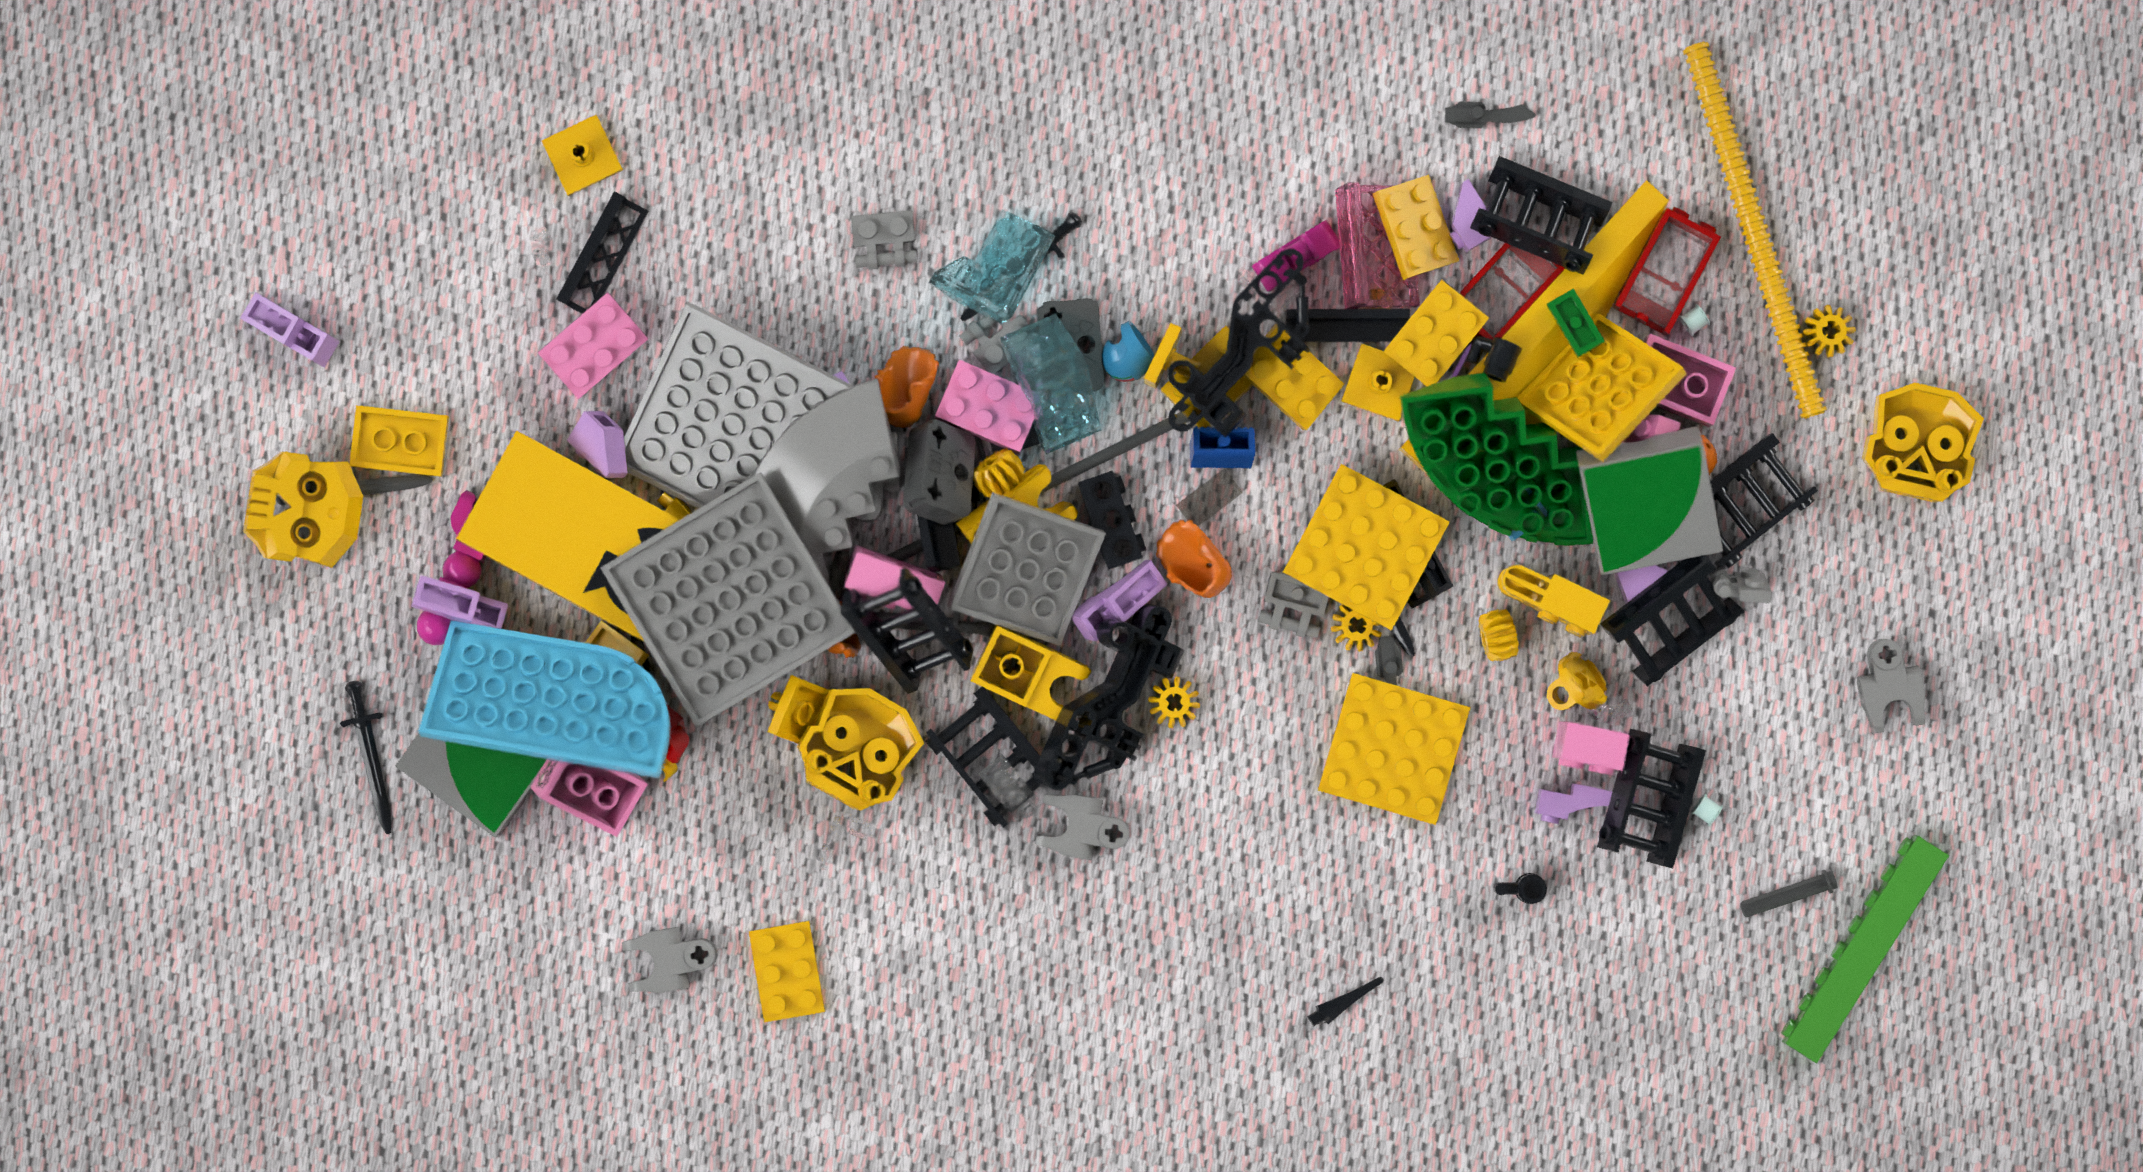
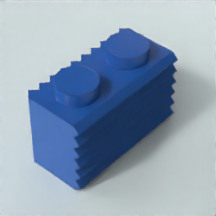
M1195 426L1189 443L1190 467L1252 468L1255 457V430L1252 427L1249 429L1238 427L1225 438L1214 427L1211 429L1208 426L1205 429L1202 426L1199 429Z

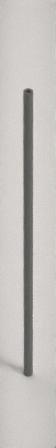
M1182 412L1176 414L1178 416L1176 420L1178 425L1183 422H1189L1186 415ZM1168 418L1052 474L1051 482L1041 493L1172 430L1173 428L1169 424ZM960 520L954 522V523H955L956 534H959V533L962 532V531L959 529V527L957 526V524H956V523H958ZM919 539L887 556L904 561L923 551L922 541ZM842 577L828 583L833 594L847 588L842 582Z

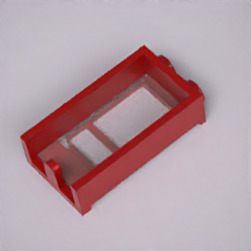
M1673 207L1672 210L1666 208L1663 211L1612 308L1665 336L1670 334L1721 236L1715 234L1716 228L1702 221L1697 224L1689 220L1690 215L1677 207Z
M1505 243L1460 292V294L1490 317L1473 340L1477 336L1489 339L1502 338L1565 268Z

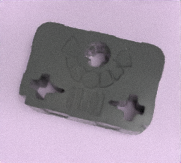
M1093 299L1043 302V305L1038 308L1043 387L1050 395L1096 392L1104 384L1099 307ZM1050 310H1056L1057 315H1062V319L1057 320L1056 331H1053L1050 320H1045L1044 318L1050 314ZM1083 338H1089L1090 343H1095V347L1090 348V353L1085 354L1083 349H1078L1077 344L1082 343ZM1056 364H1058L1061 375L1067 377V380H1063L1059 387L1055 386L1054 381H1049V377L1054 376Z
M937 419L930 420L910 430L903 503L907 511L942 525H947L970 514L974 455L976 450V441L970 432L950 426Z

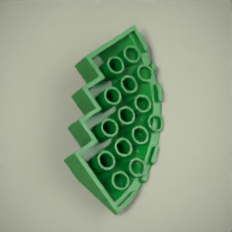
M1485 373L1452 377L1400 396L1406 431L1419 462L1435 486L1457 508L1469 517L1472 516L1490 529L1501 534L1510 536L1512 530L1522 531L1524 534L1519 538H1523L1528 542L1537 543V541L1564 546L1593 544V533L1576 451L1583 449L1580 446L1558 449L1556 432L1544 422L1526 425L1525 409L1517 397L1494 400L1493 385ZM1530 487V489L1532 490V493L1530 495L1525 490L1526 488ZM1539 502H1541V504L1547 511L1546 517L1537 506Z

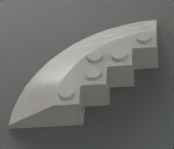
M878 379L844 389L839 394L814 405V408L810 409L802 417L799 416L782 432V435L766 452L754 473L756 475L761 472L826 582H830L831 570L826 552L850 548L853 545V532L849 517L872 513L876 510V497L872 482L899 476V463Z

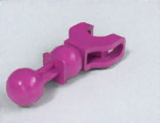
M468 490L461 494L450 517L456 538L477 500L475 494ZM456 539L453 547L455 552L444 561L442 568L443 577H440L439 581L468 589L479 580L482 571L480 563L484 564L487 557ZM423 611L417 620V632L420 638L427 644L434 646L443 645L451 620Z

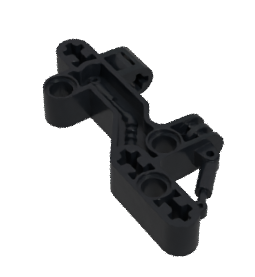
M1290 248L1281 251L1236 297L1232 306L1227 351L1205 375L1188 360H1178L1171 364L1168 369V379L1184 396L1169 412L1168 420L1173 429L1180 432L1188 431L1204 417L1226 438L1247 416L1226 392L1251 368L1256 348L1260 346L1269 348L1291 370L1294 368L1292 362L1295 359L1299 361L1302 358L1300 354L1304 350L1306 352L1311 350L1303 342L1305 336L1310 332L1308 296H1305L1307 278L1300 273L1304 266V259L1299 251ZM1284 255L1289 257L1296 255L1298 258L1295 262L1298 266L1297 269H1287L1283 275L1287 276L1288 279L1282 282L1280 276L1270 269L1276 265L1279 270L1285 263L1282 259ZM1264 276H1272L1277 281V289L1271 294H1266L1260 289V280ZM1294 279L1299 285V297H1296L1297 326L1290 330L1270 310L1269 306L1277 295ZM1254 287L1257 294L1266 299V302L1261 305L1260 301L1257 300L1252 306L1254 313L1251 315L1247 312L1242 315L1239 312L1241 309L1239 302L1242 299L1246 302L1254 296L1249 293V290ZM1273 320L1277 324L1278 331L1275 336L1268 338L1262 335L1260 326L1263 321ZM1283 331H1285L1291 338L1287 342L1283 339L1280 342L1283 346L1277 350L1271 343L1279 339ZM1178 365H1185L1189 368L1191 376L1187 382H1178L1174 378V369ZM1190 398L1192 404L1202 410V412L1198 415L1194 410L1188 416L1190 421L1188 425L1184 422L1178 425L1176 423L1178 416L1175 412L1177 410L1184 412L1190 406L1185 401ZM1232 410L1233 413L1223 423H1220V421Z
M1145 604L1135 612L1130 624L1112 619H1107L1100 623L1097 629V638L1102 645L1116 651V657L1102 684L1068 703L1060 711L1034 770V778L1039 785L1053 790H1063L1069 784H1076L1081 778L1086 777L1089 779L1109 770L1119 769L1126 758L1136 761L1137 757L1133 754L1135 750H1140L1141 746L1138 743L1140 739L1145 740L1146 735L1125 725L1122 721V714L1124 710L1137 702L1150 671L1172 679L1184 653L1182 648L1165 640L1172 623V615L1167 608ZM1117 627L1119 630L1118 638L1114 641L1112 639V633L1114 629ZM1105 724L1106 734L1101 738L1100 729ZM1068 740V750L1063 754L1062 744ZM1089 741L1108 750L1106 759L1086 766L1082 772L1074 774ZM1057 759H1060V760H1062V762L1059 763V762H1056V760H1057ZM1051 772L1055 773L1054 778L1051 777Z

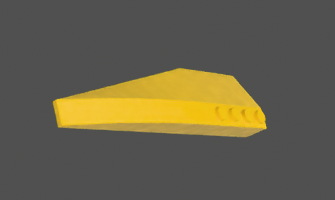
M1647 180L1585 246L1584 251L1593 254V257L1584 275L1564 269L1501 338L1522 348V351L1518 356L1512 374L1508 375L1505 383L1488 378L1493 385L1494 400L1518 397L1569 344L1548 309L1547 303L1574 288L1591 319L1597 313L1604 317L1607 316L1669 202ZM1488 353L1467 375L1483 373L1485 368L1484 362ZM1525 410L1526 425L1542 423L1541 420ZM1408 439L1399 450L1427 475Z

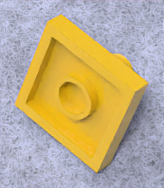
M597 114L541 140L567 196L573 195L623 171Z
M1170 323L1145 374V384L1156 389L1164 371H1167L1171 364L1178 360H1188L1199 369L1200 362H1196L1176 352V346L1182 336L1181 327ZM1178 365L1174 369V372L1190 379L1191 372L1183 367V365Z
M1361 343L1341 402L1399 422L1402 415L1400 396L1410 392L1414 376L1384 351Z
M790 675L783 694L776 691L771 695V698L780 701L779 704L770 700L768 702L769 709L775 711V714L767 732L798 744L807 726H815L829 690Z

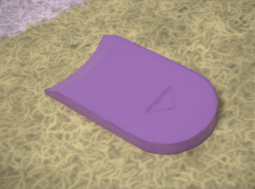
M1473 341L1465 348L1452 377L1458 375Z

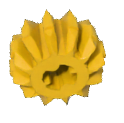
M1831 305L1824 307V314L1818 308L1814 309L1812 312L1815 319L1807 317L1804 321L1812 329L1803 330V335H1812L1813 339L1806 342V346L1810 347L1817 343L1816 355H1820L1826 347L1825 351L1828 358L1833 357L1834 348L1839 354H1843L1845 347L1842 343L1846 345L1853 343L1852 338L1846 334L1856 332L1855 327H1846V323L1852 320L1851 315L1842 319L1840 317L1843 313V308H1837L1833 314ZM1828 323L1832 325L1830 328L1835 327L1836 334L1832 335L1830 339L1827 338L1828 334L1824 335L1822 331L1823 328L1828 326Z
M1006 448L995 451L992 455L986 456V459L979 462L978 466L974 468V485L984 497L989 499L992 492L1003 495L1005 492L1010 491L1013 486L1018 485V481L1024 476L1025 468L1018 455H1015L1012 450Z
M1341 604L1339 609L1345 616L1332 615V619L1341 622V626L1331 627V632L1341 630L1343 633L1335 639V642L1340 643L1347 638L1345 650L1348 651L1352 648L1353 641H1356L1358 652L1363 651L1362 640L1369 647H1373L1375 644L1369 635L1381 637L1382 633L1373 629V626H1379V624L1353 610L1349 612L1346 606ZM1351 618H1354L1356 621L1360 619L1364 621L1365 625L1361 627L1365 629L1361 634L1358 631L1352 633L1349 630V626L1352 625L1349 623Z
M1495 609L1480 615L1478 627L1487 658L1492 662L1504 661L1516 656L1519 651L1518 635L1510 612L1506 609Z
M1176 676L1174 678V687H1170L1169 680L1164 678L1162 682L1166 690L1163 691L1159 686L1154 685L1152 689L1160 694V697H1148L1149 702H1159V707L1149 710L1150 714H1155L1161 710L1163 714L1157 719V723L1161 724L1166 716L1170 717L1168 728H1173L1174 718L1178 717L1180 726L1184 727L1186 722L1182 715L1186 714L1192 720L1196 718L1195 714L1188 709L1189 707L1200 708V703L1190 702L1189 698L1196 697L1199 693L1198 691H1193L1189 694L1185 692L1192 684L1190 681H1187L1181 689L1179 688L1180 677ZM1172 694V697H1174L1175 694L1181 696L1179 702L1182 707L1180 710L1177 711L1174 708V711H1171L1167 708L1169 702L1166 700L1168 695Z

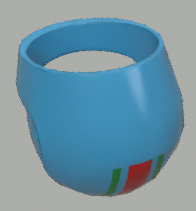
M1127 321L1121 324V341L1114 344L1108 339L1102 349V365L1113 379L1122 382H1133L1146 374L1155 355L1136 326L1131 321Z

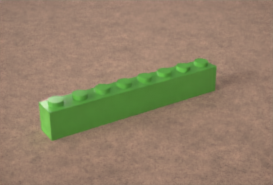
M1913 835L1911 839L1906 837L1897 849V853L1900 856L1894 865L1889 863L1880 877L1884 880L1878 891L1873 889L1864 901V905L1867 906L1861 917L1856 915L1847 929L1851 932L1845 943L1839 941L1831 953V957L1834 958L1828 969L1823 967L1814 980L1818 984L1812 994L1806 993L1798 1005L1801 1012L1796 1020L1790 1019L1781 1032L1785 1036L1782 1040L1784 1044L1814 1063H1818L1949 857L1948 854L1918 835Z

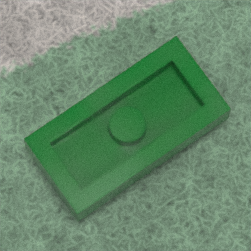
M1574 288L1547 303L1548 309L1577 358L1605 342Z

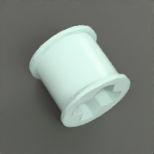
M1697 304L1693 309L1679 316L1683 326L1687 325L1686 330L1691 336H1694V333L1704 326L1710 325L1708 317Z
M1704 794L1691 814H1695L1710 826L1721 812L1723 806H1719Z

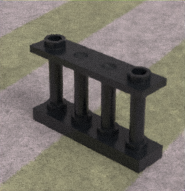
M1499 156L1488 179L1489 182L1497 185L1487 211L1482 208L1478 209L1470 229L1478 231L1483 236L1495 238L1563 266L1568 271L1584 275L1593 257V254L1584 251L1593 225L1602 226L1613 202ZM1508 190L1525 196L1516 222L1499 216ZM1536 201L1553 208L1544 234L1527 227ZM1565 213L1582 220L1573 245L1555 239Z
M1773 433L1768 434L1710 480L1713 500H1718L1746 536L1743 541L1732 548L1720 534L1723 552H1720L1722 557L1715 562L1718 568L1726 565L1728 568L1733 566L1743 557L1740 554L1742 550L1794 509L1798 508L1802 511L1815 501L1812 495L1818 491L1817 488L1813 486L1804 492L1775 455L1777 451L1774 447L1780 442ZM1758 459L1769 466L1795 499L1781 511L1751 474L1753 470L1749 466ZM1734 478L1738 482L1742 481L1771 518L1757 530L1727 493L1729 489L1725 485Z
M1705 555L1682 560L1600 623L1605 632L1618 644L1625 640L1640 663L1632 672L1647 687L1653 682L1660 680L1667 671L1723 628L1733 624L1744 613V610L1730 597L1723 601L1721 596L1715 593L1708 575L1716 567ZM1696 584L1699 585L1713 607L1711 611L1700 619L1683 596L1685 592ZM1672 602L1689 626L1675 638L1659 615ZM1648 621L1665 645L1651 657L1635 634V631Z
M907 567L902 568L900 571L898 587L870 599L862 598L854 588L844 592L840 614L907 694L918 690L920 676L923 671L955 659L964 671L970 669L973 655L971 642L961 635L923 588L920 579L916 576L914 577ZM905 598L912 607L910 610L885 620L879 619L873 612V610ZM920 618L929 627V629L903 640L896 639L890 632ZM939 639L946 648L918 661L912 659L907 653L911 649Z
M981 687L973 693L977 697L973 702L974 706L938 735L930 728L926 732L929 738L925 742L936 755L940 752L944 754L987 807V810L983 813L994 827L1000 823L1004 828L1008 823L1003 816L1041 786L1036 782L1034 772L1031 773L1032 777L996 807H994L984 792L1020 762L1024 764L1029 761L1035 769L1040 755L986 688ZM990 713L997 722L993 725L994 729L956 759L945 744L982 714L985 717ZM1009 737L1016 745L1012 749L1013 753L975 783L964 768L1001 738L1005 740ZM1051 772V777L1054 778L1055 773Z
M1630 728L1623 771L1618 770L1605 820L1599 831L1597 847L1619 853L1622 844L1648 852L1646 862L1673 869L1706 750L1679 743L1678 750L1673 751L1650 744L1651 733ZM1646 755L1673 763L1669 781L1641 773ZM1637 785L1665 793L1661 811L1633 803ZM1629 815L1657 823L1652 840L1625 833Z

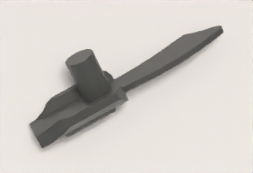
M1459 102L1452 107L1445 108V123L1453 124L1458 128H1482L1485 126V121L1514 123L1536 117L1534 112L1528 110L1522 104L1504 109L1485 110L1486 107L1483 102Z
M1393 636L1379 637L1378 646L1375 650L1377 675L1385 677V682L1397 685L1396 676L1401 675L1403 672L1401 649L1395 643Z

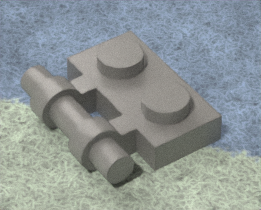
M912 210L851 216L854 247L866 246L867 255L855 256L856 268L868 267L869 270L878 269V266L896 264V267H904L905 263L917 262L916 250L904 251L903 243L915 242ZM894 244V252L876 254V245Z
M1008 298L998 305L996 303L988 308L990 312L977 322L972 321L967 325L968 329L959 336L966 345L975 338L980 342L981 346L972 353L987 372L994 375L1039 339L1021 315H1018L1011 322L1005 314L1014 308ZM998 321L1003 328L989 339L984 331Z
M1716 568L1710 575V581L1718 596L1724 598L1735 597L1742 602H1771L1772 591L1764 573H1760L1757 569L1745 568L1742 569V572H1733V575H1728L1724 569Z
M1272 571L1264 601L1275 604L1273 613L1261 610L1258 622L1270 625L1269 628L1278 630L1282 628L1296 632V636L1305 638V635L1317 638L1320 626L1309 623L1311 614L1324 617L1329 597L1288 575ZM1284 608L1301 611L1300 620L1282 616Z

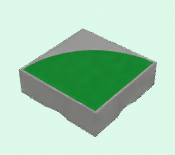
M1699 426L1654 435L1638 442L1621 443L1603 462L1586 450L1576 451L1601 576L1723 552Z
M418 733L395 767L497 838L500 837L525 802L531 785L547 759L420 737Z

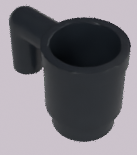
M1477 336L1472 343L1466 360L1470 363L1478 364L1483 350L1489 351L1484 362L1485 368L1483 373L1490 379L1505 383L1508 375L1512 374L1522 348L1501 338L1489 339Z
M1526 873L1521 875L1516 882L1496 883L1493 890L1498 895H1516L1524 903L1535 904L1544 899L1547 886L1540 876L1534 873Z

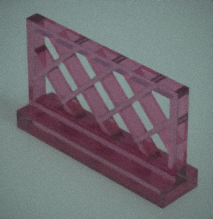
M1348 182L1335 189L1345 309H1358L1360 307L1416 308L1420 306L1417 276L1403 280L1399 268L1391 261L1394 257L1393 251L1386 256L1376 246L1383 236L1388 241L1389 239L1384 226L1373 216L1378 210L1377 206L1375 205L1369 212L1361 200V193H1369L1373 197L1374 192L1391 187V185H1360L1359 182ZM1368 221L1380 232L1373 241L1364 234V225ZM1370 251L1382 261L1375 272L1367 265L1366 256ZM1386 266L1397 277L1390 287L1378 276ZM1373 281L1385 292L1379 300L1370 299L1369 286ZM1400 282L1409 289L1410 300H1402L1393 291Z

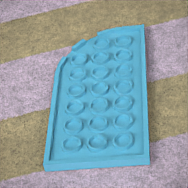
M451 620L418 733L420 737L660 778L670 739V718L663 694L649 672H646L640 665L634 662L633 658L620 651L600 645Z

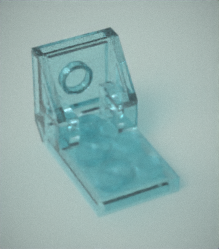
M1002 209L975 261L962 256L935 271L929 284L953 301L1003 324L1014 315L1055 235Z
M1056 313L1000 337L1003 350L1021 390L1032 405L1040 444L1046 455L1101 431L1087 364L1081 350Z

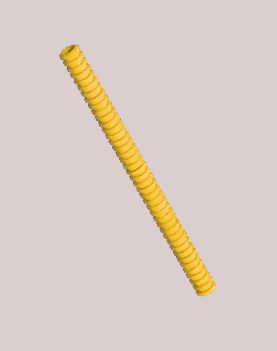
M1709 42L1696 43L1686 47L1683 50V54L1687 55L1686 63L1691 66L1689 73L1694 75L1691 78L1692 82L1697 84L1694 87L1695 91H1699L1700 94L1697 98L1702 100L1703 104L1700 107L1705 109L1706 112L1703 116L1708 119L1707 127L1711 128L1709 135L1714 137V141H1712L1713 146H1717L1715 153L1720 156L1718 163L1723 165L1721 172L1726 174L1724 181L1728 182L1727 190L1732 193L1730 200L1735 202L1732 206L1733 209H1737L1738 213L1735 215L1741 221L1738 225L1743 227L1744 230L1741 234L1746 236L1747 239L1744 243L1749 246L1747 252L1748 255H1752V259H1750L1751 264H1755L1753 271L1754 273L1757 272L1758 277H1756V280L1761 283L1759 290L1764 292L1762 299L1767 301L1765 308L1770 311L1768 318L1773 320L1771 327L1776 329L1774 336H1778L1777 345H1781L1782 348L1779 352L1781 355L1784 354L1785 357L1782 360L1783 364L1787 363L1788 368L1785 370L1791 376L1788 380L1793 382L1794 385L1791 389L1796 391L1797 394L1794 398L1799 401L1798 409L1802 410L1800 417L1807 419L1825 413L1827 408L1822 405L1824 398L1819 396L1821 389L1816 387L1818 380L1813 377L1815 370L1810 368L1812 361L1807 359L1809 352H1805L1804 347H1806V343H1802L1801 340L1804 336L1803 333L1799 334L1798 331L1801 328L1800 324L1795 322L1798 318L1797 315H1793L1792 311L1795 309L1789 303L1792 299L1787 297L1786 294L1789 290L1784 288L1786 281L1781 278L1783 271L1778 269V265H1780L1779 260H1775L1777 253L1772 250V247H1774L1773 242L1769 241L1771 234L1766 232L1768 225L1764 224L1765 216L1760 213L1762 206L1757 204L1759 197L1754 195L1756 188H1752L1753 179H1749L1748 176L1751 172L1749 169L1746 170L1745 167L1748 164L1747 160L1743 161L1745 154L1744 151H1740L1742 144L1737 142L1738 133H1734L1736 126L1731 123L1732 115L1728 114L1730 107L1725 105L1727 98L1723 97L1724 89L1719 86L1721 79L1716 77L1718 70L1713 68L1715 61H1711L1712 52L1707 49L1710 46Z

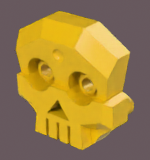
M1912 383L1876 396L1873 435L1866 437L1861 459L1875 475L1881 491L1934 503L1943 502L1952 493L1971 481L1975 458L1970 453L1984 418L1958 392ZM1898 428L1903 429L1905 432L1903 439H1898L1895 436V431ZM1943 438L1950 442V447L1947 450L1940 446V441ZM1918 459L1923 472L1906 469V467Z
M282 451L267 463L252 470L243 532L257 546L264 558L291 562L297 557L332 568L357 540L364 497L349 462H310L308 455ZM308 481H312L316 485V490L313 493H309L305 489ZM276 496H278L289 508L274 515ZM301 527H306L309 530V536L305 539L298 535Z
M870 688L831 689L827 693L815 726H807L797 747L804 763L805 782L850 808L861 811L872 805L893 800L904 780L901 772L923 746L924 741L908 711ZM839 727L844 728L846 731V735L842 739H839L835 733ZM878 750H882L885 753V759L882 762L877 761L875 758ZM850 761L851 777L836 769V767Z

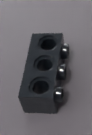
M1112 470L1078 482L1092 526L1106 533L1100 549L1107 569L1111 570L1143 559L1141 552L1146 551V547L1141 533L1136 535L1134 533L1131 523L1136 522V518L1131 504L1125 506L1121 494L1126 493V489L1121 475L1115 477ZM1105 482L1111 486L1112 494L1109 498L1099 499L1095 495L1094 488L1098 483ZM1110 511H1116L1122 517V523L1117 528H1109L1104 522L1105 515ZM1120 540H1126L1132 545V552L1127 557H1120L1114 551L1115 544Z

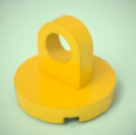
M1570 652L1559 660L1558 672L1560 677L1548 687L1547 699L1550 705L1557 710H1566L1577 704L1587 709L1595 710L1607 701V696L1604 695L1607 685L1601 672L1589 659L1586 661L1581 659L1582 654L1578 652ZM1560 686L1564 687L1568 692L1569 698L1567 702L1561 701L1558 696Z

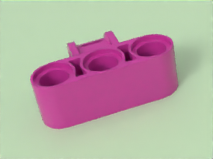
M1325 220L1253 264L1252 268L1258 276L1281 251L1290 248L1296 249L1303 256V270L1324 259L1332 251H1337L1343 245L1329 222ZM1284 255L1282 258L1285 262L1279 270L1276 265L1270 269L1280 276L1282 282L1288 279L1287 276L1283 275L1287 269H1297L1298 266L1295 262L1298 258L1296 255L1291 257ZM1264 276L1260 280L1267 292L1272 291L1277 286V281L1272 276Z

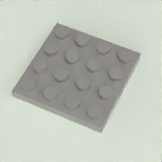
M992 492L947 606L951 610L1061 646L1106 533L1098 528Z

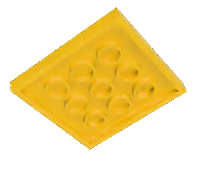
M1597 313L1592 320L1605 342L1577 358L1570 344H1568L1517 398L1527 412L1603 462L1687 373L1681 365Z
M1341 464L1283 573L1392 631L1450 521Z
M1352 672L1318 791L1436 825L1471 707Z

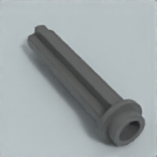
M1822 870V875L1742 901L1740 908L1744 917H1750L1827 890L1831 894L1833 889L1838 888L1832 870L1828 872Z

